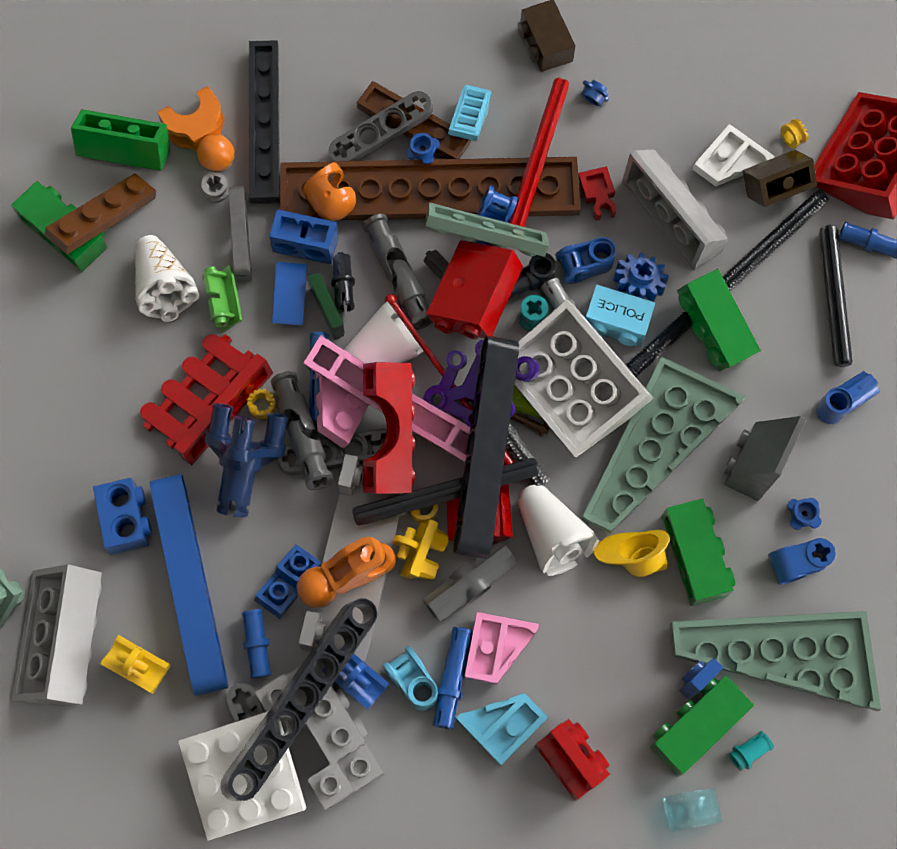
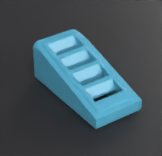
M465 85L448 134L477 141L489 111L492 92L487 89Z

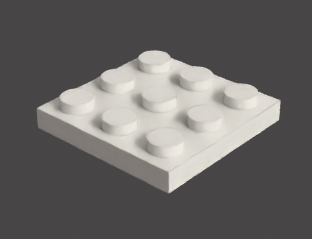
M268 712L178 741L208 841L304 811L307 808L289 748L252 799L247 801H231L222 794L220 785L223 775ZM278 717L275 720L274 727L276 732L283 736L284 731ZM258 745L254 751V758L260 765L265 763L267 752L264 747ZM237 775L233 781V788L237 794H243L247 788L246 779L242 775Z

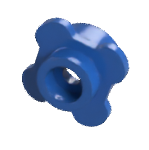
M586 80L583 81L584 87L581 96L585 100L596 106H601L603 101H609L607 97L609 94L606 92L607 88L603 84L592 80L591 83Z
M417 133L413 135L410 141V148L406 150V156L410 160L418 159L423 164H431L434 161L433 154L435 150L439 149L440 143L438 139L432 138L426 133Z
M815 498L801 499L799 501L792 499L788 502L787 508L791 511L792 517L790 526L793 529L800 530L802 527L808 526L816 529L821 525L819 503ZM802 511H805L807 516H803Z

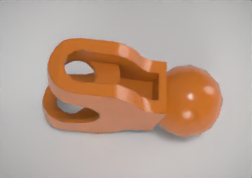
M208 86L196 91L200 105L193 114H177L170 106L157 111L161 123L167 124L171 142L180 148L194 150L199 163L205 169L212 172H220L226 170L232 164L235 150L232 143L221 135L225 118L221 111L219 100Z
M373 537L360 538L342 548L328 561L322 563V567L315 566L307 569L299 577L296 586L298 597L310 608L319 609L328 606L335 599L337 593L344 594L351 589L370 583L391 571L396 564L395 552L390 546L381 543ZM385 554H386V561H385V563H384L382 566H380V565L384 562Z

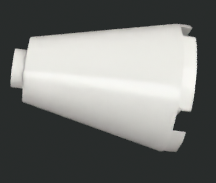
M388 301L379 308L344 349L363 363H403L424 352Z
M530 485L520 493L521 497L518 500V506L539 567L544 574L545 572L548 576L562 574L577 566L578 564L575 559L582 554L587 558L593 553L599 542L595 533L546 487Z

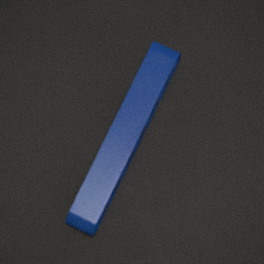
M177 474L150 481L151 495L194 695L196 697L229 688L227 673L183 475Z

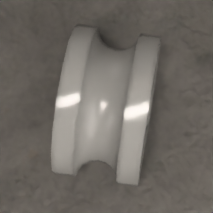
M210 172L203 177L201 188L207 200L217 203L228 197V180L222 173ZM215 183H220L221 189L218 191L216 188V192H212L210 185L213 184L215 186Z

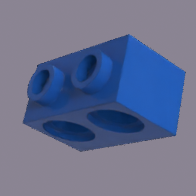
M277 209L269 235L272 251L331 265L338 242L337 222Z
M132 478L93 486L104 548L110 555L149 546L147 536L152 535V528L148 516L143 517L141 506L146 505L142 486L137 487ZM118 496H129L126 504L120 507L114 506ZM124 526H135L134 532L130 536L120 537V532Z

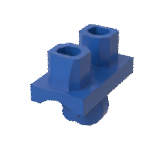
M355 654L351 656L334 681L367 711L390 685ZM324 667L322 672L326 674V668Z

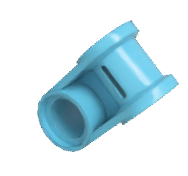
M409 645L405 648V652L392 662L382 664L392 682L402 691L411 706L416 710L428 711L436 705L438 701L436 683ZM421 686L430 688L432 690L431 698L427 701H418L414 698V692L417 688Z

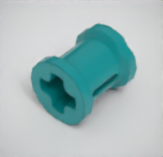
M530 295L522 301L519 315V323L522 328L531 331L545 319L548 313V304L541 296Z

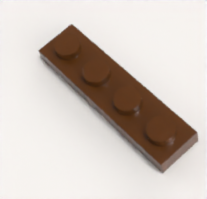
M372 81L357 101V109L372 117L403 97ZM415 105V108L413 109H417L419 113L424 111V109L420 108L417 105ZM405 107L401 110L406 115L407 120L412 119L409 115L410 112H407ZM397 114L390 115L386 120V125L393 129L398 128L402 118ZM433 114L427 120L403 133V135L410 139L417 133H426L432 138L438 139L440 147L435 150V153L446 159H460L471 143V140L448 134L451 124Z
M134 173L45 227V237L64 253L68 254L154 200L157 190Z

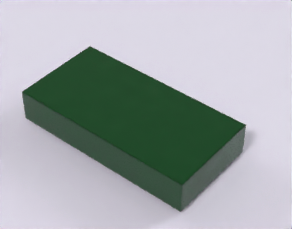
M317 272L308 276L310 290L334 340L344 336V323L321 275Z

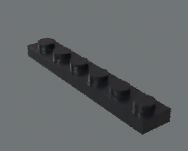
M278 40L249 41L250 203L280 202Z

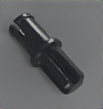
M338 252L337 255L333 256L334 278L331 280V285L335 290V306L338 312H344L345 301L347 312H350L355 308L353 300L355 279L352 277L351 257L349 254Z

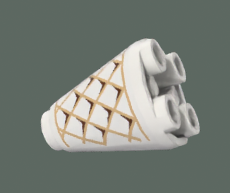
M153 235L144 236L137 241L135 248V300L138 309L148 317L161 318L164 322L174 321L179 317V313L198 300L199 293L190 274L162 241Z

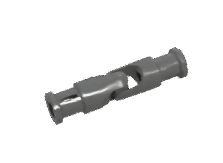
M386 214L373 215L363 222L362 228L365 232L369 233L373 242L372 249L388 280L392 282L395 296L400 306L405 308L411 324L416 330L425 328L433 323L426 314L428 306L424 300L425 293L419 281L412 273V268L397 236L391 233L387 224L388 218ZM387 260H396L393 263V265L389 267Z
M285 371L275 375L271 379V385L279 398L278 408L280 413L288 416L286 429L297 463L304 470L306 487L308 490L317 491L331 485L333 476L327 470L324 462L326 455L315 429L305 396L300 393L297 386V375L295 372Z

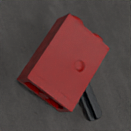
M460 240L450 263L437 250L427 251L425 253L426 257L423 259L424 263L441 280L426 312L434 323V327L440 332L446 334L451 332L461 333L473 340L478 339V337L485 339L487 335L492 336L523 268L514 250Z

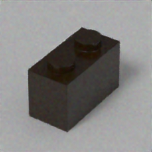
M548 0L522 9L521 19L517 24L521 38L527 40L530 58L533 63L537 62L540 71L543 72L573 62L576 45L555 1Z
M797 150L742 170L747 197L763 207L817 186L813 158Z

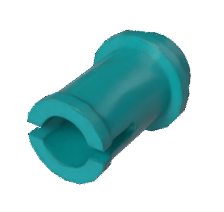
M759 731L742 745H734L732 752L729 753V758L738 770L741 771L744 768L749 770L752 767L751 763L768 751L773 750L774 746L770 738L763 731Z

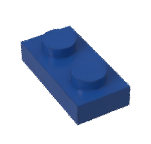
M712 658L706 664L700 660L682 677L686 684L679 691L688 700L691 699L724 667L715 658Z

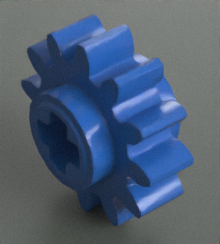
M643 252L639 253L638 259H635L631 254H627L625 261H618L613 281L618 283L616 291H626L627 294L642 299L647 297L649 301L654 302L657 295H663L669 275L663 273L665 265L659 264L656 266L654 264L655 256H652L649 260L644 259Z

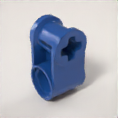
M489 185L481 199L476 215L508 222L517 204V197L505 196L494 191V187ZM481 240L475 241L479 244L492 246L489 242Z
M599 237L584 243L569 245L557 251L555 256L557 261L561 262L565 272L563 277L565 283L574 284L609 272L614 264L616 246L609 238ZM602 252L608 255V258L599 259L594 254Z
M817 538L798 545H790L769 553L768 557L779 585H783L825 569L826 566L834 561L836 551L830 541ZM814 551L816 553H822L823 558H813L812 553Z

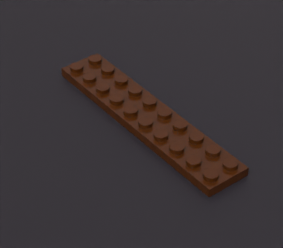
M577 156L546 157L528 217L580 215ZM529 157L434 159L431 164H423L421 160L281 162L280 210L320 218L303 194L302 189L305 183L322 168L331 163H338L344 173L343 180L338 188L351 187L356 195L354 209L350 214L338 221L367 220L369 217L380 213L386 214L388 220L426 219L429 203L477 214L481 199L489 185L494 187V191L505 196H517ZM335 173L329 174V182H332Z

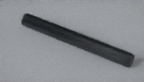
M827 225L820 228L821 250L833 360L835 366L842 368L852 365L853 360L838 229L834 225Z

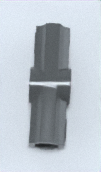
M500 541L492 546L488 559L477 558L474 561H467L449 576L448 581L426 596L423 602L434 618L440 623L455 613L465 603L468 602L470 604L491 588L493 582L517 565V561L507 546Z

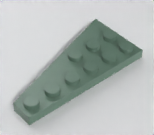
M661 356L646 387V390L654 399L631 417L581 520L610 534L747 396Z
M867 611L675 621L670 623L674 657L696 663L702 660L705 664L712 658H715L724 667L722 670L873 711L881 710Z

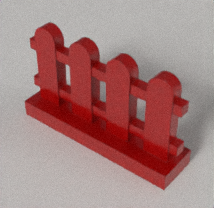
M209 334L204 337L202 345L207 354L200 361L196 357L186 358L182 362V369L187 375L184 380L179 383L176 380L169 379L161 386V392L166 400L160 406L149 402L140 409V415L145 421L142 426L149 432L155 428L167 437L166 445L172 450L175 448L181 458L191 466L209 447L204 443L206 431L210 429L213 403L233 406L231 422L234 416L247 404L249 395L254 390L260 389L273 374L265 358L258 353L254 356L249 350L245 354L241 353L230 345L232 339L226 334L221 338L215 334ZM215 360H218L230 369L224 377L210 368ZM195 382L210 392L204 400L189 391ZM175 405L189 415L183 423H180L168 414Z

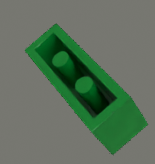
M81 109L71 126L76 156L161 171L171 152L168 127L164 123Z
M36 181L11 204L14 212L23 223L80 272H83L108 248L103 239L105 233L98 234L68 254L64 253L45 237V227L77 208L71 203L68 206L61 201V195L52 186L49 185L46 188Z
M718 268L676 290L679 295L678 301L685 312H688L693 322L694 333L699 339H702L707 349V357L710 363L717 368L718 372L761 351Z
M703 498L667 507L662 514V519L669 534L670 544L690 606L728 597L734 591L735 578L731 568H726L723 555H725L724 544L720 537H716L712 526L715 525L712 509L706 507Z
M726 675L719 681L713 678L700 691L703 696L695 704L689 700L676 712L680 718L672 726L666 722L652 735L656 741L650 748L677 777L688 771L754 706Z

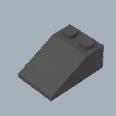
M797 416L755 422L750 431L744 429L736 446L741 448L737 458L731 456L723 473L728 475L724 485L759 501L781 476L806 418Z

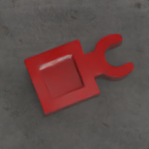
M607 166L578 173L579 185L585 204L593 202L595 204L593 209L594 219L600 221V209L603 208L609 210L611 218L615 217L617 206L610 199L614 198L615 189Z

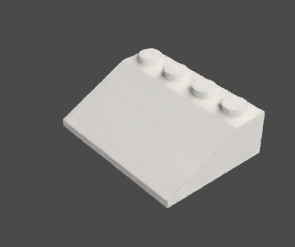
M569 300L563 302L519 341L518 358L521 356L534 358L540 366V372L538 377L531 382L515 379V385L574 457H578L614 431L654 399ZM527 363L521 364L519 368L522 375L529 371Z

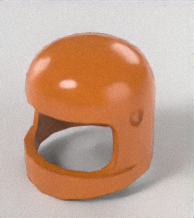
M331 163L322 168L305 183L302 189L303 194L321 219L329 221L343 219L351 213L356 204V195L353 188H338L344 177V173L338 163ZM335 173L332 182H329V174Z

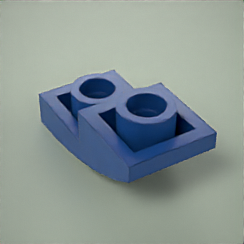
M276 261L272 323L303 325L307 264Z
M295 544L276 566L275 573L257 592L254 601L281 619L298 598L296 586L299 577L309 568L320 567L322 562Z

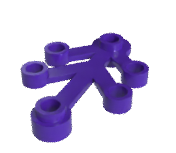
M480 340L475 346L476 357L462 385L452 388L459 370L463 369L467 364V356L461 351L453 350L446 357L448 366L439 385L429 387L423 397L424 401L441 411L449 412L464 420L469 427L472 410L455 401L465 397L474 400L481 347L484 340ZM459 354L461 362L455 366L452 360L455 355ZM528 356L519 357L515 379L523 382L535 380L540 372L538 362ZM527 363L529 371L522 375L519 368L521 364ZM437 394L442 397V402L438 406L433 401ZM513 402L511 406L510 418L515 413V405L513 404Z

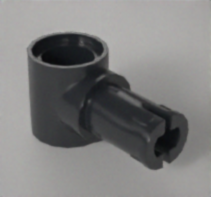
M546 253L545 257L540 255L532 256L529 264L522 268L508 301L527 289H541L543 284L548 286L547 282L554 279L556 261L554 257ZM544 268L548 273L539 274L535 269Z

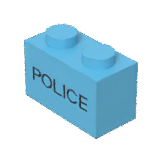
M596 284L586 320L601 337L608 336L618 339L623 345H637L641 347L655 302Z

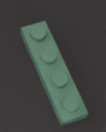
M433 203L428 205L426 226L437 233L445 234L450 232L458 234L468 241L481 240L489 242L495 247H509L519 250L527 256L540 255L545 257L548 250V237L545 232Z

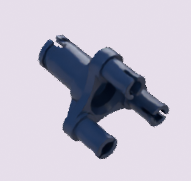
M213 403L210 429L205 433L204 443L219 457V464L223 466L218 497L220 504L217 505L216 511L227 516L228 510H231L232 501H234L235 512L233 517H247L249 513L247 506L250 505L255 472L260 471L261 467L272 461L284 457L286 445L283 441L288 416L268 413L264 440L253 442L251 439L255 419L247 417L244 430H242L244 416H234L231 437L228 432L233 406Z

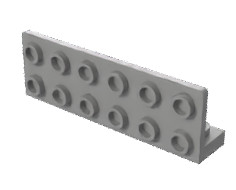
M345 454L338 481L339 497L322 563L331 559L342 548L363 537H373L393 548L392 541L396 535L400 518L399 514L360 526L355 523L352 513L354 507L403 493H363V467L359 466L357 456ZM385 554L384 562H383L380 566H382V565L385 563V561H386V554ZM386 574L370 583L351 589L344 594L337 593L335 599L328 606L319 609L311 608L310 611H306L298 643L301 650L312 651L345 604L360 598H366L374 603L378 613ZM354 607L353 618L358 623H362L363 614L360 609ZM375 623L354 652L364 662L367 660ZM335 634L334 645L339 650L345 645V642L341 635Z

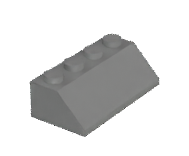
M654 149L634 150L631 152L622 182L693 270H696L720 254L728 241L725 230L720 224H715L710 218L704 204L696 201L691 195L685 181L678 179L672 172L669 162L664 157H660Z
M69 564L33 571L11 701L62 706L82 705L83 697L87 691L86 676L88 664L92 657L91 643L93 631L97 624L96 610L98 598L102 591V572Z

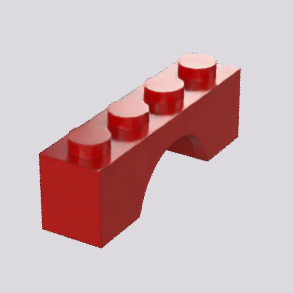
M373 362L363 364V396L371 399L381 408L387 424V433L383 445L373 456L363 460V493H412V485L415 481V472L412 467V453L415 449V440L412 435V421L415 416V407L412 403V389L415 384V375L412 371V363Z

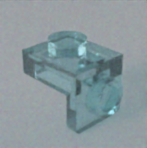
M715 788L684 792L663 798L670 831L722 822Z

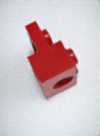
M568 719L552 729L534 747L573 800L576 801L611 774L607 770L610 765L604 755L598 749L594 752L586 742L589 736L578 722L573 724Z

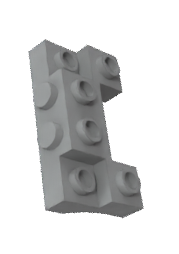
M316 662L314 665L315 674L323 679L325 675ZM300 667L287 675L279 676L255 692L266 712L271 709ZM332 686L306 722V725L330 763L329 766L307 779L325 810L330 809L346 797L384 775L382 768L363 737L368 735V732L358 717L352 720L346 708L351 705L342 690L334 691ZM298 688L294 698L296 703L303 707L307 701V696L303 690Z

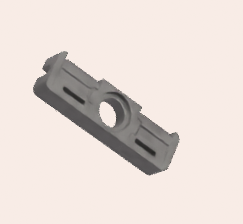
M244 186L229 187L234 274L237 281L252 280L246 193Z

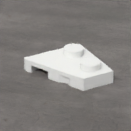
M729 124L697 160L692 170L714 186H719L743 176L742 170L770 160L775 156Z

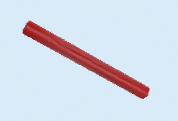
M560 77L554 79L516 196L517 204L508 221L510 224L525 226L568 91L569 82L566 79Z

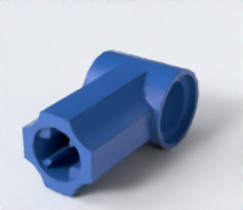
M862 371L839 387L830 389L817 404L816 414L818 418L827 424L838 423L845 415L879 394L880 390L877 380L872 374ZM830 402L835 403L839 407V410L834 409L831 406Z

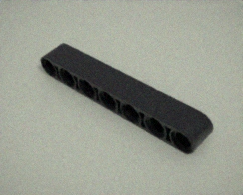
M487 335L482 344L454 535V554L488 559L491 553L519 355V342Z
M360 598L345 604L340 609L223 775L220 788L222 794L231 801H247L258 793L377 619V609L372 601ZM354 607L361 610L363 614L362 623L356 622L353 618ZM335 634L341 635L344 639L345 646L342 651L334 645ZM317 661L325 665L326 674L323 679L315 674L314 665ZM298 688L303 690L307 696V701L303 707L299 706L294 698ZM278 717H282L287 723V730L283 736L278 734L274 727L275 720ZM258 745L264 747L267 752V759L263 765L258 764L254 758V751ZM237 775H242L247 782V788L241 795L237 794L233 788V781Z

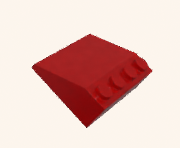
M858 92L814 165L817 181L816 188L823 189L825 193L866 214L892 220L897 215V99Z

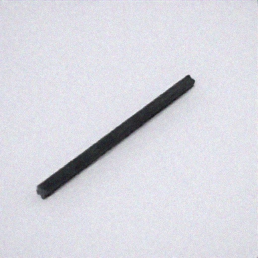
M818 188L813 195H810L805 200L806 202L795 209L796 211H793L788 218H785L778 227H775L768 236L762 239L763 241H760L742 260H739L740 262H737L732 269H729L727 274L722 276L730 291H732V288H735L734 286L740 284L739 281L745 279L747 274L753 272L752 269L755 270V267H758L760 262L762 263L765 258H768V255L770 256V253H773L775 248L778 249V246H781L780 244L786 241L785 239L791 237L790 234L793 235V232H796L795 230L801 228L800 225L803 226V223H806L805 220L808 221V218H811L810 216L813 217V214H816L815 211L818 212V209H821L820 207L826 205L825 202L828 203L827 200L830 199L823 189ZM682 312L680 317H677L672 324L666 327L667 329L658 334L659 336H656V339L648 343V346L642 349L643 351L637 353V356H634L632 361L626 363L627 368L636 378L640 373H643V370L645 371V368L651 365L650 363H654L653 361H656V358H659L658 356L667 351V348L669 349V346L675 343L674 341L680 339V336H683L682 334L691 329L690 327L693 325V322L688 312Z

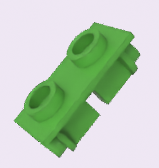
M228 265L221 271H217L216 267L210 266L204 269L205 273L202 275L206 294L214 295V297L208 299L210 320L215 324V327H220L221 333L226 332L243 321L232 265Z

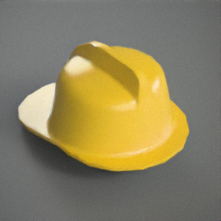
M658 529L613 534L598 542L594 550V556L598 561L605 564L622 565L633 576L644 577L667 569L668 561L665 549L670 542L669 534Z

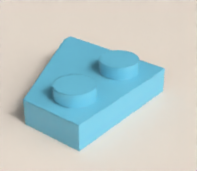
M523 693L508 700L495 702L467 713H461L455 719L501 766L549 717Z

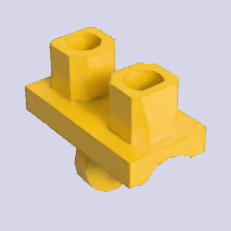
M429 519L427 523L421 522L419 524L417 532L414 528L407 527L404 536H394L392 543L400 547L396 557L405 560L400 576L406 579L417 577L424 580H433L435 578L439 564L426 558L428 550L430 548L441 553L445 550L449 541L448 535L437 529L438 522Z
M120 635L116 637L110 651L100 663L102 666L151 694H154L171 666L169 663Z

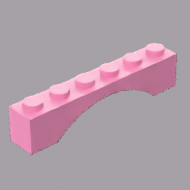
M320 335L303 365L382 412L381 408L374 401L363 396V364L365 363ZM412 393V403L415 407L412 431L465 463L470 427Z

